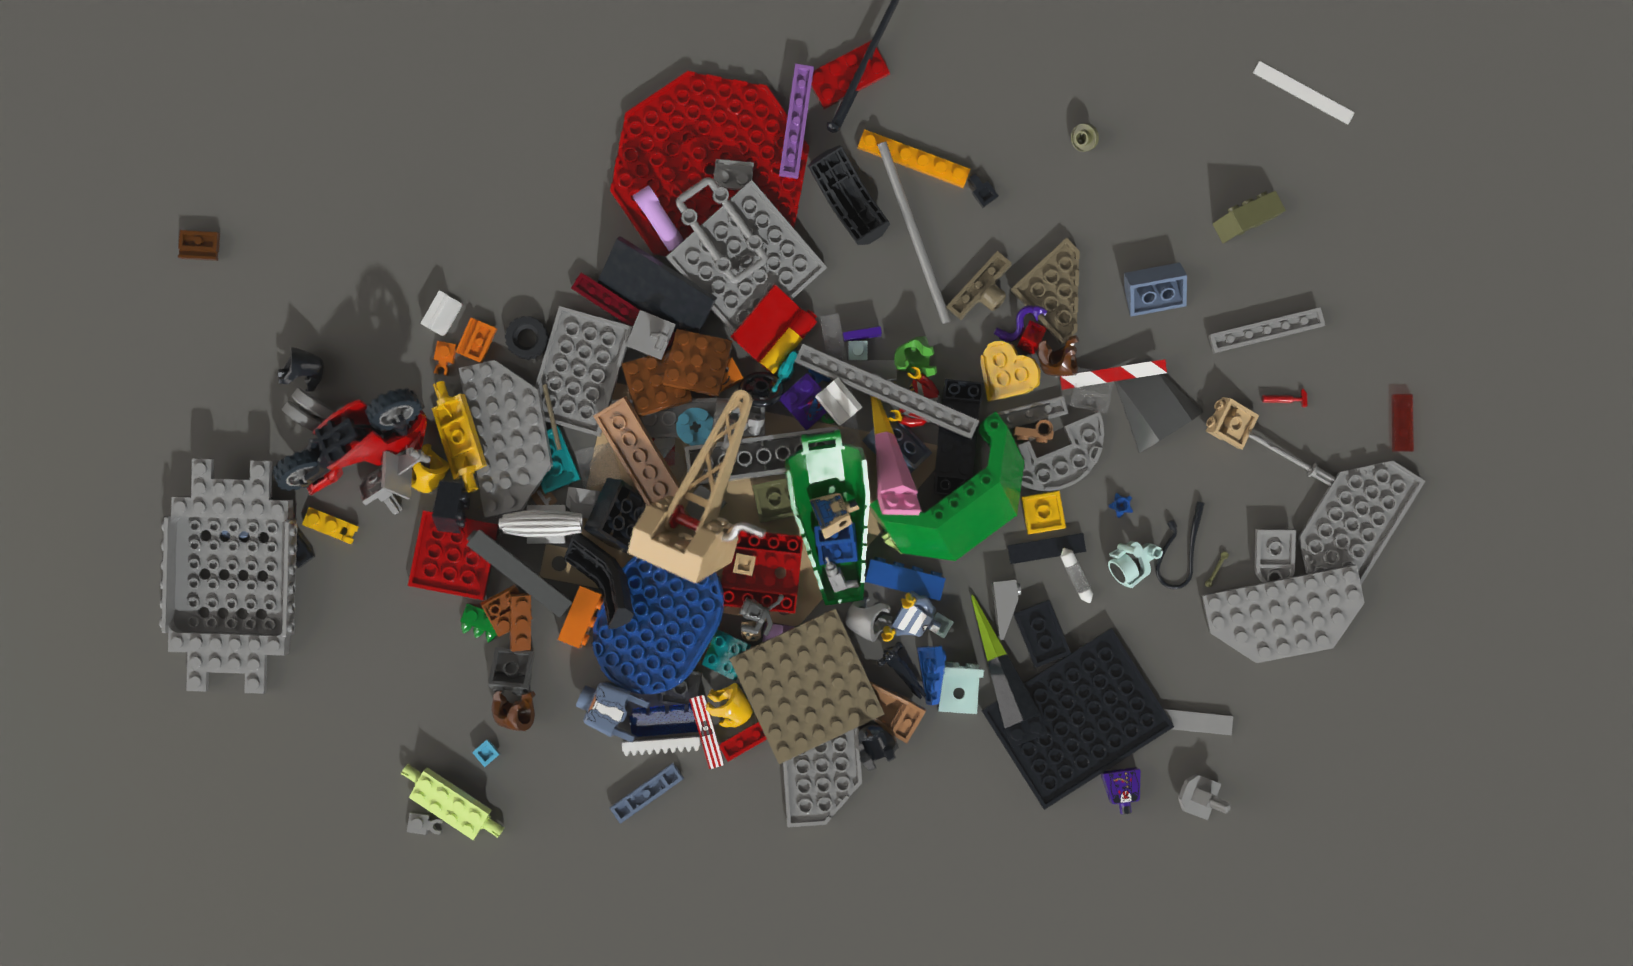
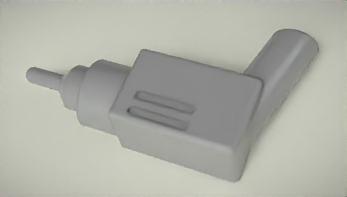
M825 557L827 562L825 570L834 592L860 587L858 580L846 581L840 567L837 568L836 564H833V562L829 561L828 557Z

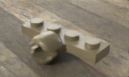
M997 251L946 308L959 320H962L977 303L984 304L991 311L999 308L1005 301L1006 293L996 285V282L1011 267L1012 263Z

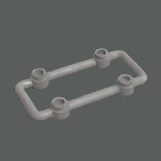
M706 177L679 195L676 205L682 213V222L692 227L716 261V270L719 273H724L731 282L739 283L766 264L767 254L762 248V239L752 234L728 200L729 193L727 189L719 187L714 179ZM707 185L713 190L714 201L725 207L746 237L747 248L750 251H756L760 259L737 275H734L730 269V260L720 255L696 221L697 213L692 209H688L684 204V201Z

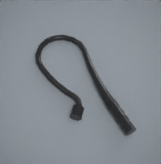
M1197 501L1190 535L1189 575L1185 582L1180 585L1167 584L1160 575V565L1164 554L1177 535L1175 521L1171 520L1167 523L1170 530H1173V534L1163 547V554L1158 559L1156 565L1157 578L1166 588L1181 589L1192 579L1195 540L1205 503Z

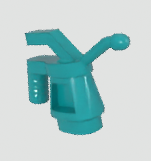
M797 350L792 351L787 360L781 364L777 373L779 379L772 387L773 392L777 391L781 381H788L793 376L795 371L793 364L799 353Z

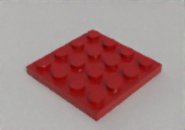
M423 510L408 586L485 600L492 565L467 546L469 542L467 538L474 530H483L497 541L499 525L466 519V525L462 527L461 534L437 531L432 518L433 512Z

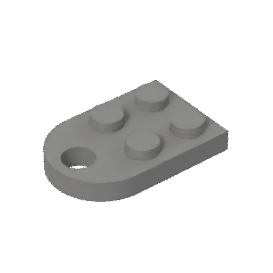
M1255 529L1254 569L1257 578L1262 583L1269 582L1270 575L1273 572L1279 574V579L1293 577L1295 572L1296 530Z

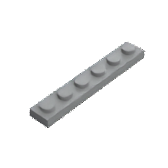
M1321 307L1210 334L1208 337L1214 354L1326 325Z

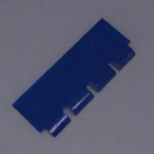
M685 704L669 705V712H666L665 706L650 707L649 714H647L645 707L632 708V715H629L631 733L636 735V737L699 732L691 704H688V710L686 711Z

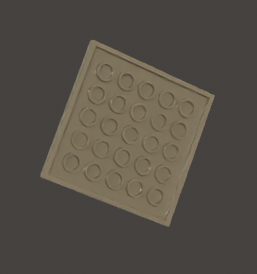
M835 608L729 658L779 764L884 715L883 709Z

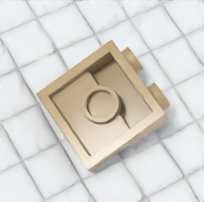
M1222 397L1215 403L1214 408L1216 411L1214 415L1209 417L1206 422V432L1219 440H1224L1234 447L1243 450L1248 440L1249 432L1252 431L1259 415L1231 398Z

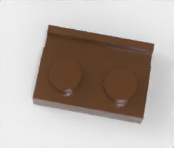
M180 230L178 258L218 261L220 233Z

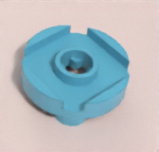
M701 408L685 410L679 415L676 423V431L679 438L691 446L705 444L713 430V418L706 410ZM693 422L701 424V428H698V432H695L693 429H690V426L693 425Z

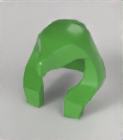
M926 336L915 337L895 350L894 364L896 369L916 373L912 367H917L926 377L936 375L937 373L936 366H930V356L934 354L933 346H929Z

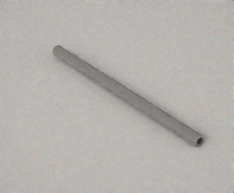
M882 142L877 146L942 324L951 321L887 142Z

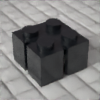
M439 481L432 513L437 531L461 534L462 527H465L466 516L464 514L465 510L469 509L470 498L467 497L468 492L465 491L463 483Z

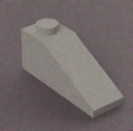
M1017 580L991 582L999 640H1004L1019 599L1018 595H1021L1020 583H1017Z

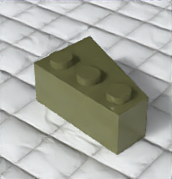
M1265 191L1256 196V200L1250 198L1244 201L1241 207L1237 204L1227 210L1228 214L1213 223L1222 243L1224 244L1233 237L1245 233V231L1255 228L1285 212L1286 210L1277 192L1273 191L1268 194Z

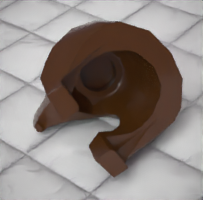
M1077 335L1070 336L1066 345L1056 351H1052V348L1046 343L1047 340L1039 343L1038 359L1043 373L1053 376L1077 375L1078 366L1075 355L1077 349L1074 343L1079 342Z
M501 690L496 691L493 695L491 707L494 721L499 726L510 730L526 731L530 729L535 718L532 700L536 695L535 692L528 691L522 695L521 700L515 701L513 704L507 700L501 693Z

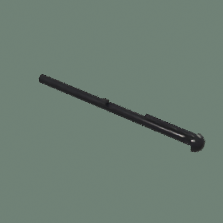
M891 0L832 122H827L826 124L829 132L837 133L840 130L858 94L856 88L865 72L869 59L872 60L873 53L899 0Z

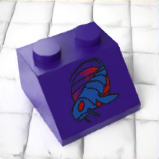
M807 373L787 390L779 400L805 430L811 428L827 413L815 397L822 389Z

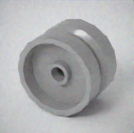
M298 387L293 392L292 397L300 405L287 401L282 408V411L291 417L292 420L313 432L322 423L315 415L322 419H327L333 413V410L326 404Z

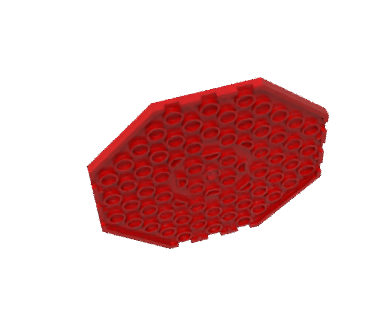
M687 71L625 113L610 192L653 255L666 257L672 251H668L658 233L636 203L633 195L649 185L685 240L694 230L690 225H685L682 222V213L676 205L677 197L706 177L714 179V174L705 173V168L708 165L715 167L716 159L754 162L752 181L793 228L795 227L810 147L803 140L798 179L779 176L788 115L767 85H757L747 81L730 80L720 76L703 75ZM709 185L684 201L688 209H692L697 213L696 221L700 226L723 206L714 201L713 190ZM727 189L729 193L728 200L740 190Z

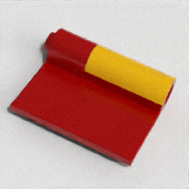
M774 284L730 337L760 365L774 375L781 364L788 358L789 354L795 350L815 326L817 316L809 309L807 311L801 309Z

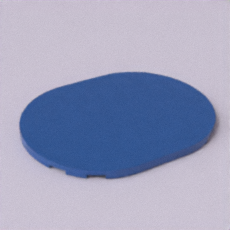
M634 556L623 567V571L627 575L634 615L630 623L616 629H608L603 602L601 609L596 614L597 619L592 628V646L602 672L615 685L636 694H657L676 687L692 673L719 627L724 609V594L717 572L694 583Z

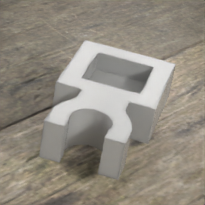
M410 812L407 832L426 835L428 830H430L432 833L440 835L442 830L436 829L435 823L442 824L443 820L440 818L430 820L431 814Z

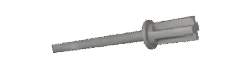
M1249 432L1248 436L1306 469L1308 477H1315L1329 486L1336 477L1320 469L1317 463L1310 466L1255 433Z

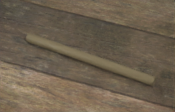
M544 384L542 387L556 448L561 450L547 384Z

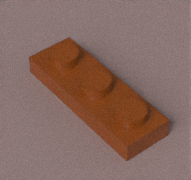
M528 593L510 594V650L512 652L531 650V595Z

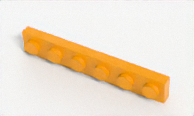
M864 129L858 149L881 157L877 145L887 142L893 162L964 188L970 172L969 168Z

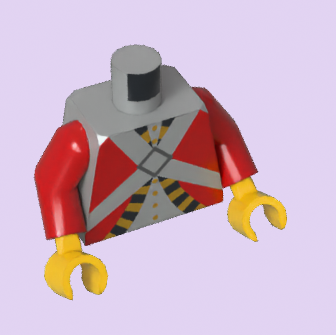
M912 367L916 371L915 375L912 376L910 373H907V375L916 380L912 381L909 390L940 403L939 390L933 381L921 373L919 368ZM901 408L899 411L890 410V412L895 414V418H888L890 422L898 421V423L908 427L923 426L925 423H931Z

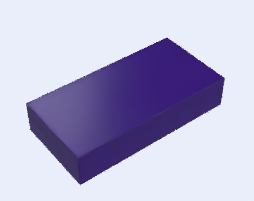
M881 326L843 332V341L848 342L881 337Z

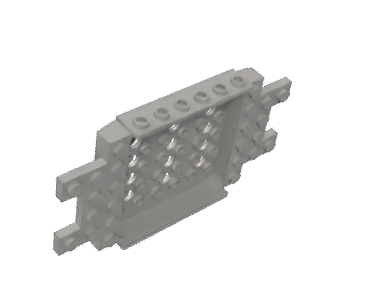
M192 459L191 497H172L171 516H165L162 521V530L164 531V539L161 542V549L163 550V559L161 560L163 578L160 582L162 589V598L160 599L162 617L160 618L159 625L162 628V633H168V652H187L186 691H208L209 672L245 674L244 693L264 694L266 693L267 655L284 656L289 654L290 637L294 635L298 528L297 519H294L293 500L271 499L272 461L251 460L250 480L214 479V459ZM204 530H208L211 533L209 541H204L201 537V533ZM223 531L230 533V540L227 542L221 540L220 535ZM241 532H249L250 538L248 542L240 540L239 535ZM261 532H266L269 535V540L266 543H262L259 540ZM204 568L210 571L208 579H203L200 575L201 570ZM222 569L229 571L230 575L227 580H223L219 576ZM241 570H246L249 574L246 581L239 578ZM261 570L266 571L268 574L266 581L258 579V573ZM201 607L209 609L208 617L203 618L200 616L199 610ZM224 607L228 610L227 618L219 616L220 608ZM240 608H244L248 612V616L245 619H241L238 616ZM259 609H264L267 612V617L264 620L257 617Z

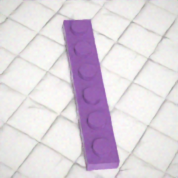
M795 64L779 176L798 179L814 66Z

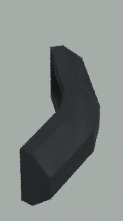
M839 145L815 157L808 164V168L829 205L857 245H868L882 237L890 226L889 220L865 189L842 146Z
M575 534L570 541L564 560L595 582L603 595L608 629H616L630 623L634 612L627 575L614 557L583 534Z

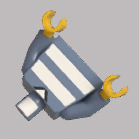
M912 590L910 593H907L905 595L906 599H901L902 606L895 616L892 629L889 626L883 628L884 633H881L882 639L890 641L894 636L900 635L921 637L926 629L937 633L942 623L933 619L936 608L927 596L918 595Z

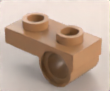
M1040 420L1034 425L1033 429L1014 427L1012 436H1017V440L1028 441L1029 438H1034L1036 442L1047 443L1048 440L1053 439V425L1048 420ZM1040 424L1047 426L1048 431L1046 434L1039 432L1038 427Z

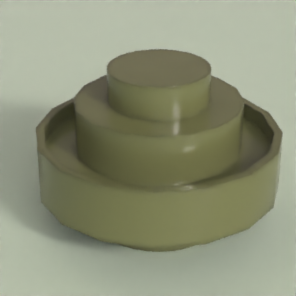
M1089 123L1077 125L1071 134L1073 146L1081 152L1094 149L1099 141V133L1096 127Z

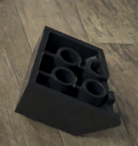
M607 478L584 526V530L608 546L629 554L628 549L633 529L645 511L646 503L639 491L625 481Z

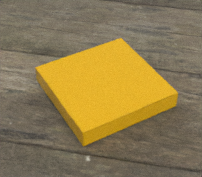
M1060 491L1021 497L1027 535L1066 528Z

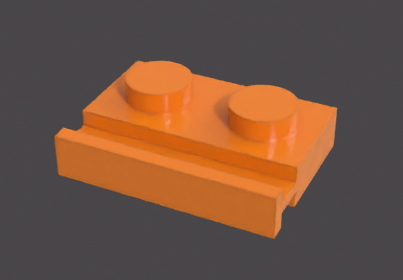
M470 317L455 352L483 363L497 328Z

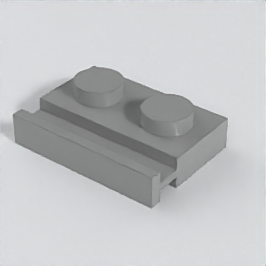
M716 159L714 180L719 187L741 190L753 179L754 162Z

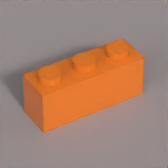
M579 586L557 640L576 648H582V645L586 646L590 637L587 633L590 627H594L597 619L595 614L597 609H601L604 602L602 593L585 586Z

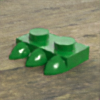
M467 603L460 621L463 634L467 633L473 626L475 638L480 637L486 631L487 642L493 641L497 634L484 610Z

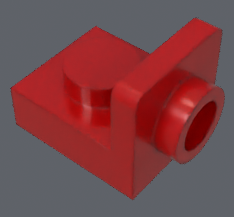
M1029 320L1017 347L1025 352L1035 354L1047 328Z

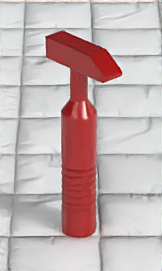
M1304 389L1301 390V397H1293L1292 395H1262V403H1292L1294 401H1301V407L1308 406L1307 393Z

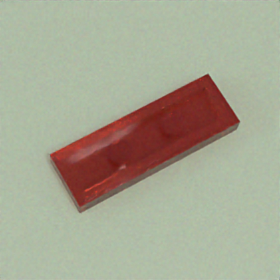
M1393 394L1392 452H1413V394Z

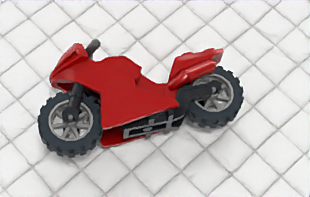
M409 389L391 390L386 394L379 395L377 399L374 398L371 404L367 405L362 400H356L333 413L314 430L313 435H317V438L309 439L306 448L300 452L293 453L292 456H286L284 460H280L278 465L274 466L273 474L278 487L288 491L292 489L299 490L303 487L307 488L309 495H313L326 486L338 481L343 475L342 467L362 461L380 466L383 464L384 451L395 455L404 451V455H406V451L410 447L415 450H421L427 418L422 411L416 393Z

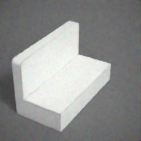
M439 290L420 324L444 337L459 313L462 303Z
M836 378L815 396L839 426L862 408L861 404L839 378Z

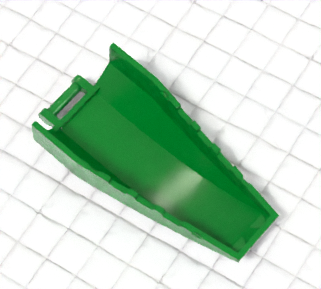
M836 429L834 432L808 436L807 434H801L803 449L786 458L785 467L791 507L825 606L861 601L864 599L865 558L870 501L863 448L842 443L840 429ZM828 440H835L836 444L808 446V443ZM836 493L841 494L844 502L855 498L859 507L858 510L849 513L852 523L855 522L859 561L835 564L837 568L840 567L846 581L858 580L860 587L847 588L838 592H834L825 570L826 564L819 565L818 547L816 546L814 527L819 526V523L809 501Z

